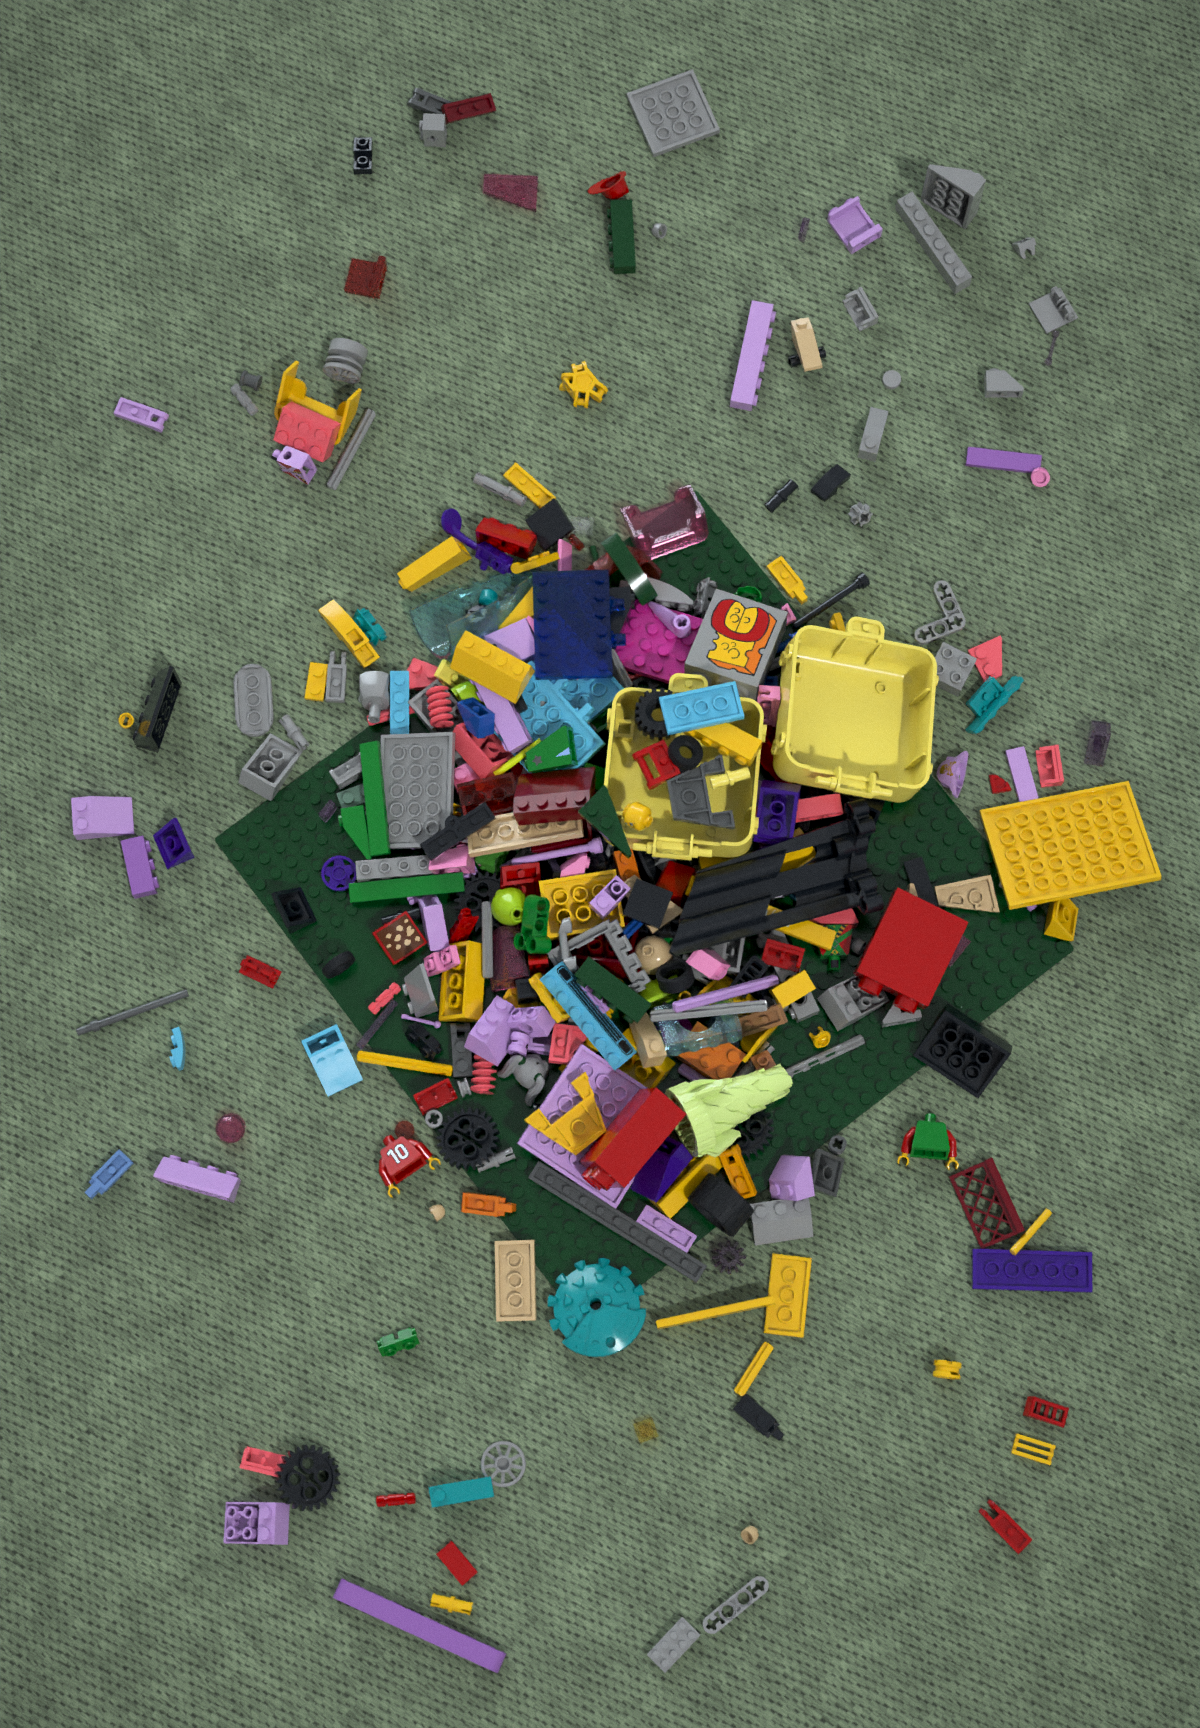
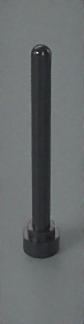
M861 572L855 576L852 584L795 621L793 627L795 629L800 628L856 589L866 588L870 585L869 579Z

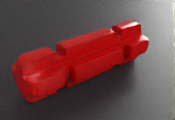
M407 1493V1495L392 1494L386 1497L385 1495H380L376 1497V1505L378 1507L416 1503L415 1493Z

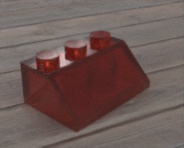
M513 772L456 784L463 816L484 802L494 815L513 811L514 794L516 791Z

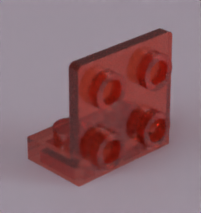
M379 256L377 262L353 258L344 288L345 293L380 299L388 268L386 257Z

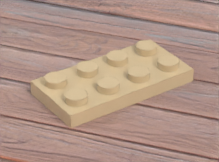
M535 1240L495 1241L496 1321L537 1320Z

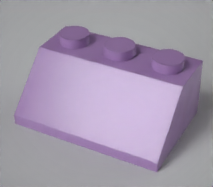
M496 996L468 1034L464 1047L498 1067L507 1054L508 1046L511 1044L510 1037L513 1031L506 1022L515 1006Z

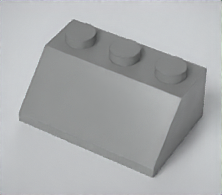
M809 1198L799 1201L780 1199L750 1204L754 1209L750 1219L755 1246L813 1237Z

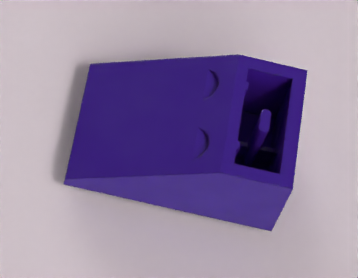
M667 1137L635 1175L631 1190L657 1203L692 1160L693 1156L682 1143Z

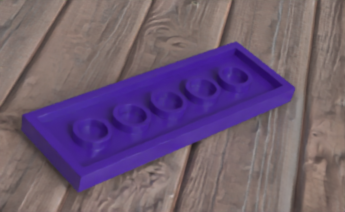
M972 1249V1289L1092 1293V1252L1020 1250L1016 1255H1013L1009 1250Z

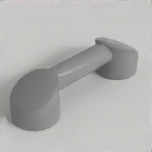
M567 917L562 920L558 932L562 960L571 972H577L576 956L570 957L567 933H572L571 918Z

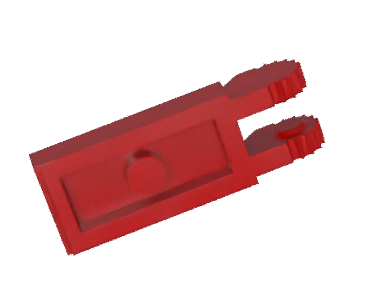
M990 1499L987 1502L988 1506L998 1515L992 1519L987 1511L982 1508L978 1512L989 1522L990 1527L1019 1554L1032 1539L1004 1510H1001Z

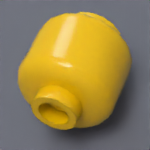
M639 802L629 803L622 813L624 823L638 831L643 830L645 827L648 828L653 821L651 809Z

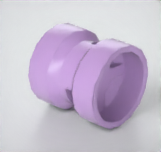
M512 1032L510 1037L511 1044L508 1046L507 1053L513 1056L519 1054L525 1057L527 1054L526 1045L529 1044L530 1036L521 1032Z

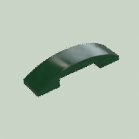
M617 532L601 542V545L613 560L642 606L658 596Z

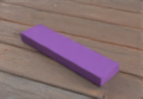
M968 447L966 466L1032 473L1034 469L1041 467L1042 455Z

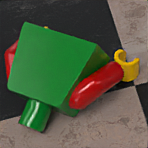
M926 1114L924 1121H917L916 1127H911L905 1134L901 1147L902 1155L897 1160L898 1164L900 1158L905 1157L907 1159V1166L909 1164L908 1154H910V1157L947 1160L949 1157L945 1164L947 1170L950 1169V1162L955 1163V1170L958 1169L959 1164L955 1160V1157H957L956 1139L950 1130L946 1129L945 1123L936 1122L935 1114Z

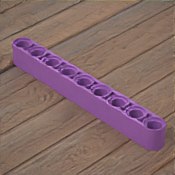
M341 1578L333 1595V1598L493 1672H499L506 1656L505 1652L496 1650L492 1646L461 1634L457 1630L424 1617L411 1609L402 1607L398 1603L389 1601Z

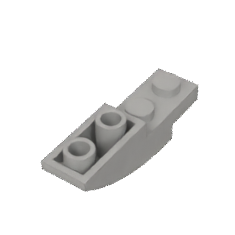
M647 577L658 594L654 598L656 603L669 609L675 608L681 612L693 610V600L685 593L670 584ZM620 580L619 587L629 586L627 581Z

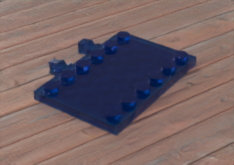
M609 569L532 572L535 680L612 678V649H616V646H626V634H614V631H611L610 614H613V611H624L625 602L624 599H614V596H610Z

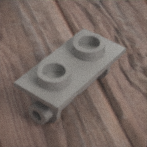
M710 577L698 583L697 599L693 604V616L702 614L704 618L711 602L708 598L712 599L717 589L716 582L710 581Z

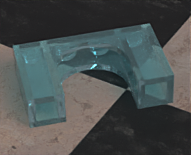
M730 998L712 1004L733 1003V999ZM672 1003L654 1007V1010L672 1008ZM738 1015L715 1016V1023L709 1029L702 1032L686 1030L680 1025L678 1019L656 1021V1026L662 1037L667 1056H678L681 1053L696 1052L703 1048H713L720 1044L735 1043L738 1040H742V1027Z

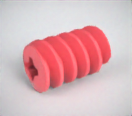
M434 686L426 692L428 697L427 703L429 704L428 710L430 711L429 718H431L430 725L436 728H448L454 725L453 721H448L453 718V714H447L452 711V707L447 706L452 703L451 700L446 699L451 696L450 693L445 692L449 690L447 686Z
M474 1055V1060L478 1062L473 1063V1067L477 1070L472 1071V1075L475 1078H472L471 1082L475 1085L471 1086L470 1090L478 1094H494L489 1089L495 1088L494 1085L490 1084V1081L496 1080L495 1077L491 1076V1074L497 1073V1070L492 1068L495 1065L478 1055Z

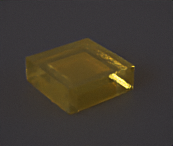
M652 1417L633 1424L639 1443L659 1437Z

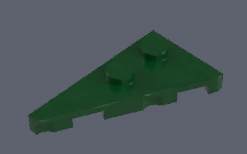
M604 785L578 811V814L629 859L632 852L608 789Z

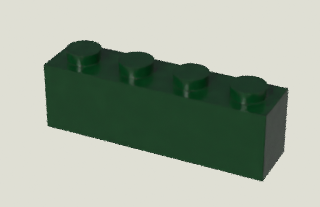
M632 199L610 200V207L607 208V219H611V224H608V235H612V241H609V252H613V257H610V269L614 268V274L636 273Z
M589 956L574 975L577 978L576 983L583 988L588 986L592 989L591 994L597 999L601 1000L604 998L608 1001L607 1006L615 1012L617 1010L621 1011L624 1014L623 1018L630 1024L633 1022L638 1024L652 1005Z

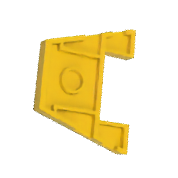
M583 1072L570 1083L582 1100L558 1120L550 1124L540 1109L535 1110L524 1119L527 1124L573 1155L580 1153L606 1132L586 1072Z

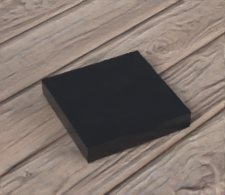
M555 498L526 519L527 524L532 532L537 535V540L545 551L558 543L559 539H563L575 530Z
M636 879L622 916L659 929L673 892Z

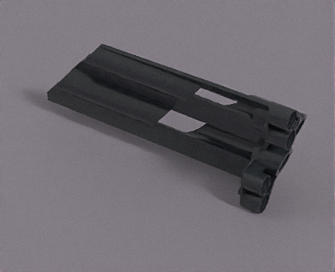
M863 798L845 803V820L697 870L669 953L673 956H679L858 907L863 914L883 910L884 902L880 893H877L876 879L872 875L871 869L867 868L868 836L876 832L875 822L869 816L867 801ZM812 846L817 848L816 856L808 865L779 873L786 853ZM795 894V908L765 916L770 900Z

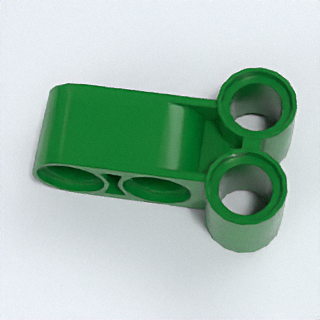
M533 894L526 897L523 907L521 933H517L514 937V946L517 950H527L530 954H547L550 952L552 942L547 936L550 902L547 898Z

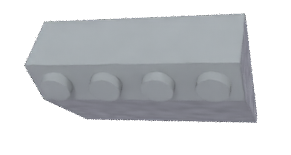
M930 164L927 168L920 201L963 229H966L978 212L986 180L981 174L974 173L971 170Z

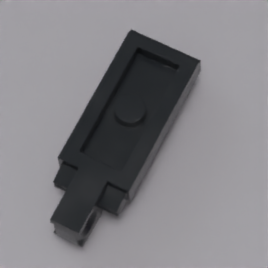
M747 1394L733 1408L736 1413L763 1436L769 1438L772 1435L779 1441L783 1438L784 1434L777 1428L780 1424Z

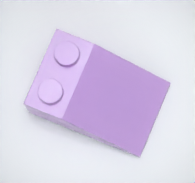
M86 796L71 798L73 835L77 840L134 834L132 797Z

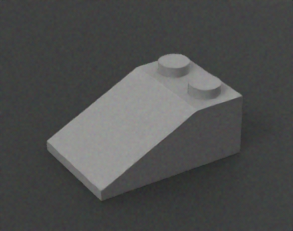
M270 733L242 768L238 783L272 801L303 751H299L298 748Z
M424 963L419 964L404 977L405 984H402L405 996L409 995L411 1000L408 1003L410 1013H415L416 1018L438 1011Z

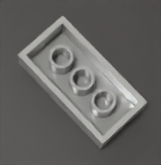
M681 1617L647 1655L666 1673L698 1639L700 1634Z

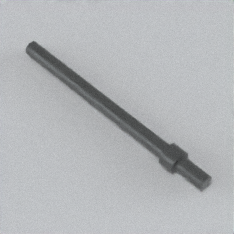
M185 989L110 1017L90 1021V1024L76 1028L78 1036L91 1031L97 1032L102 1027L189 996L188 991Z

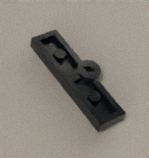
M484 802L460 819L454 815L448 816L445 820V828L422 842L420 846L430 861H432L495 820L496 817Z

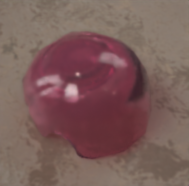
M233 1112L224 1114L216 1124L217 1136L226 1143L238 1142L245 1134V1120L241 1115Z

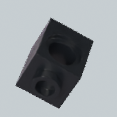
M530 978L515 980L518 1005L538 1001V994L532 988L529 982Z

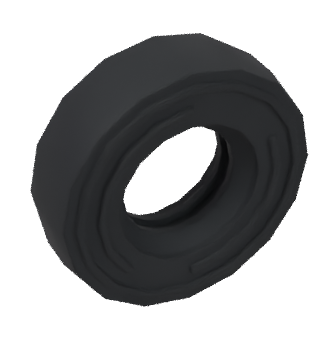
M680 735L670 743L668 755L672 763L678 768L691 770L701 762L703 749L695 738L688 735ZM685 746L690 749L692 757L684 758L680 754L679 748Z
M345 951L331 959L322 968V972L326 978H334L347 970L355 962V957L350 951Z

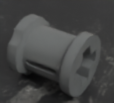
M244 370L241 374L239 385H245L258 391L263 377L261 375L249 374L248 371Z
M839 1135L833 1136L828 1143L829 1151L834 1155L842 1154L847 1145L846 1139ZM835 1141L842 1143L840 1149L833 1147Z

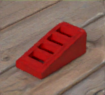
M1028 1396L1023 1416L1064 1428L1069 1408L1035 1396ZM1045 1405L1043 1415L1041 1416L1039 1415L1041 1406ZM1051 1407L1053 1408L1051 1417L1047 1418ZM1057 1409L1063 1411L1061 1420L1059 1416L1058 1421L1055 1420Z

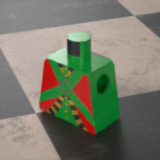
M821 925L836 931V935L830 951L818 947L820 959H828L830 970L840 969V959L848 958L853 925Z

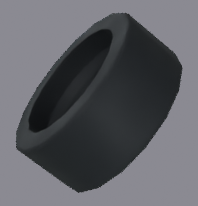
M683 959L667 961L657 969L655 974L660 990L668 994L685 991L690 988L695 980L692 967ZM682 974L679 977L668 979L673 975Z

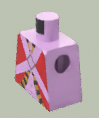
M285 446L282 451L276 449L272 454V459L277 461L283 472L306 484L310 483L317 471L310 455L297 449ZM303 466L310 469L307 474L303 470Z

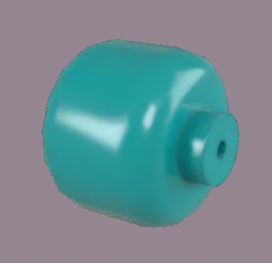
M484 589L480 592L478 602L481 605L486 604L488 608H494L497 604L498 595L492 589Z

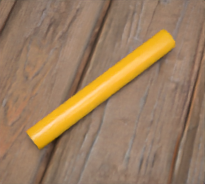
M1045 1209L1009 1250L1011 1254L1016 1255L1051 1216L1052 1212L1049 1209Z

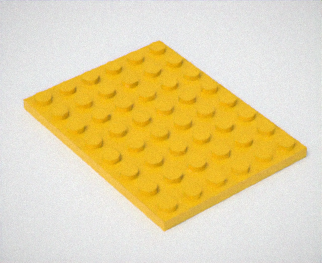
M1129 781L980 810V818L1009 910L1161 880V873Z

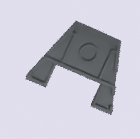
M718 755L714 759L704 762L700 766L667 781L674 821L735 829L732 810L711 812L705 779L706 776L725 774L722 755Z

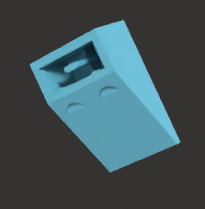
M337 1024L301 1041L328 1097L363 1080Z

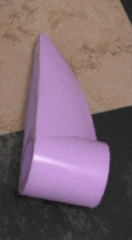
M649 602L648 606L672 633L679 638H686L690 635L691 624L688 616L683 614L677 615L659 603Z

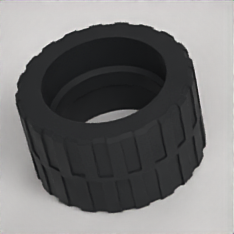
M711 1173L706 1175L688 1197V1201L701 1215L730 1237H734L754 1213L752 1206L738 1192Z

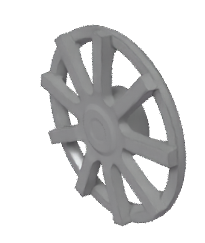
M499 1441L491 1444L484 1451L481 1458V1470L484 1477H488L485 1469L495 1467L496 1470L491 1477L493 1479L500 1472L501 1483L492 1480L493 1485L498 1487L514 1485L522 1478L526 1469L524 1453L512 1442ZM499 1445H509L505 1455H502ZM495 1446L499 1455L497 1458L488 1453ZM514 1447L519 1453L509 1458L511 1448ZM488 1456L495 1463L484 1465L485 1457ZM519 1457L522 1458V1466L512 1464L513 1460ZM511 1468L521 1469L517 1478L511 1472ZM506 1472L512 1477V1482L505 1483Z

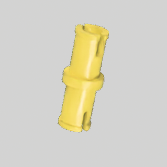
M746 766L734 771L728 770L722 775L710 777L712 789L715 790L729 784L733 786L734 783L750 779L751 776Z

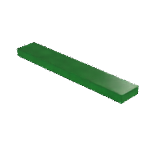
M380 742L361 743L359 745L370 856L391 854Z
M463 872L349 883L350 903L465 892Z

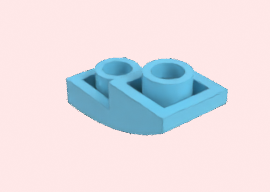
M177 1027L172 1029L173 1035L171 1040L174 1047L178 1046V1048L171 1050L172 1056L169 1058L173 1068L177 1067L181 1071L185 1064V1041L181 1028Z

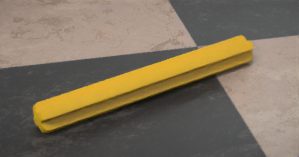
M358 1051L357 1061L445 1076H451L453 1072V1066L448 1064L367 1051Z

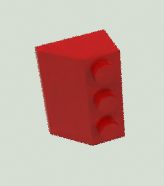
M484 517L475 530L477 543L480 544L485 541L502 552L526 560L531 557L537 543V535L534 532L526 529L524 531L517 529L513 524H502L495 518L488 519Z

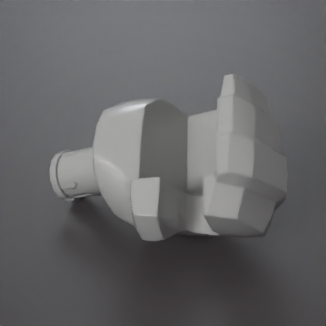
M366 671L359 675L360 695L358 702L369 711L368 721L371 723H378L380 721V712L390 707V694L388 692L390 674L382 671Z

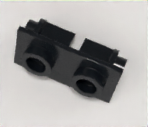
M415 1022L412 1026H408L404 1034L407 1040L414 1044L421 1054L432 1062L435 1055L442 1052V1045L433 1036L427 1040L425 1037L429 1035V1032L420 1023L417 1024Z

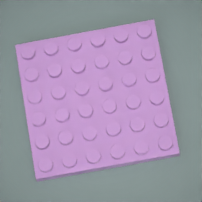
M580 1044L539 1109L550 1124L558 1120L582 1100L570 1083L583 1072H586L597 1107H599L605 1128H607L638 1090L647 1089V1087L620 1069L614 1071L604 1058L583 1044ZM528 1125L517 1142L519 1146L615 1209L634 1180L633 1178L625 1188H610L608 1191L603 1188L598 1191L587 1183L581 1176L587 1168L579 1160L595 1141L577 1155H573Z

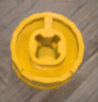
M934 1360L935 1370L932 1374L933 1377L960 1380L961 1376L958 1373L959 1369L962 1368V1363Z

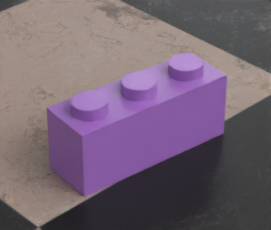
M143 835L121 840L132 896L137 899L158 894L156 888L160 887L157 876L154 877L153 870L156 867L154 859H150L149 852L152 851L150 841H146Z

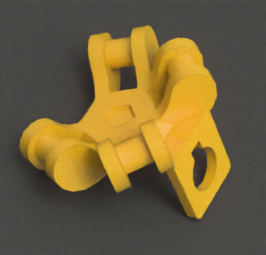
M582 361L580 365L576 366L571 364L572 373L561 374L562 383L559 386V390L567 391L573 398V407L580 405L588 409L590 396L593 400L601 403L603 394L608 392V388L599 382L588 369L586 361ZM594 386L597 388V392L592 390ZM579 392L586 393L585 399L578 398Z

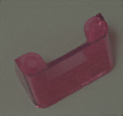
M690 484L682 486L675 491V501L640 513L636 505L620 508L622 518L640 560L648 561L702 542L708 537L709 531L705 511Z

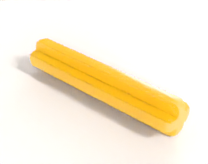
M763 1342L734 1389L736 1394L742 1397L745 1395L772 1352L773 1346L771 1344Z

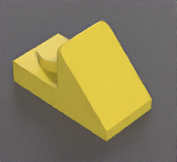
M442 659L434 676L442 681L441 684L443 686H447L451 690L458 684L469 681L467 677L450 669L451 663L448 660Z

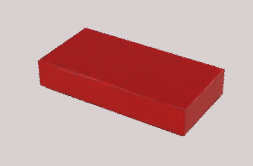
M450 1541L436 1554L462 1586L478 1573L453 1541Z

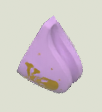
M963 751L956 757H947L937 769L939 781L945 788L952 791L955 798H958L963 786L968 761L967 751Z

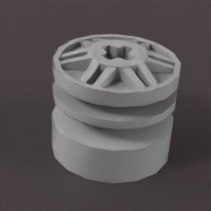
M332 339L328 349L329 356L326 358V364L323 367V373L336 381L350 384L358 383L363 372L362 366L367 358V348L350 339Z

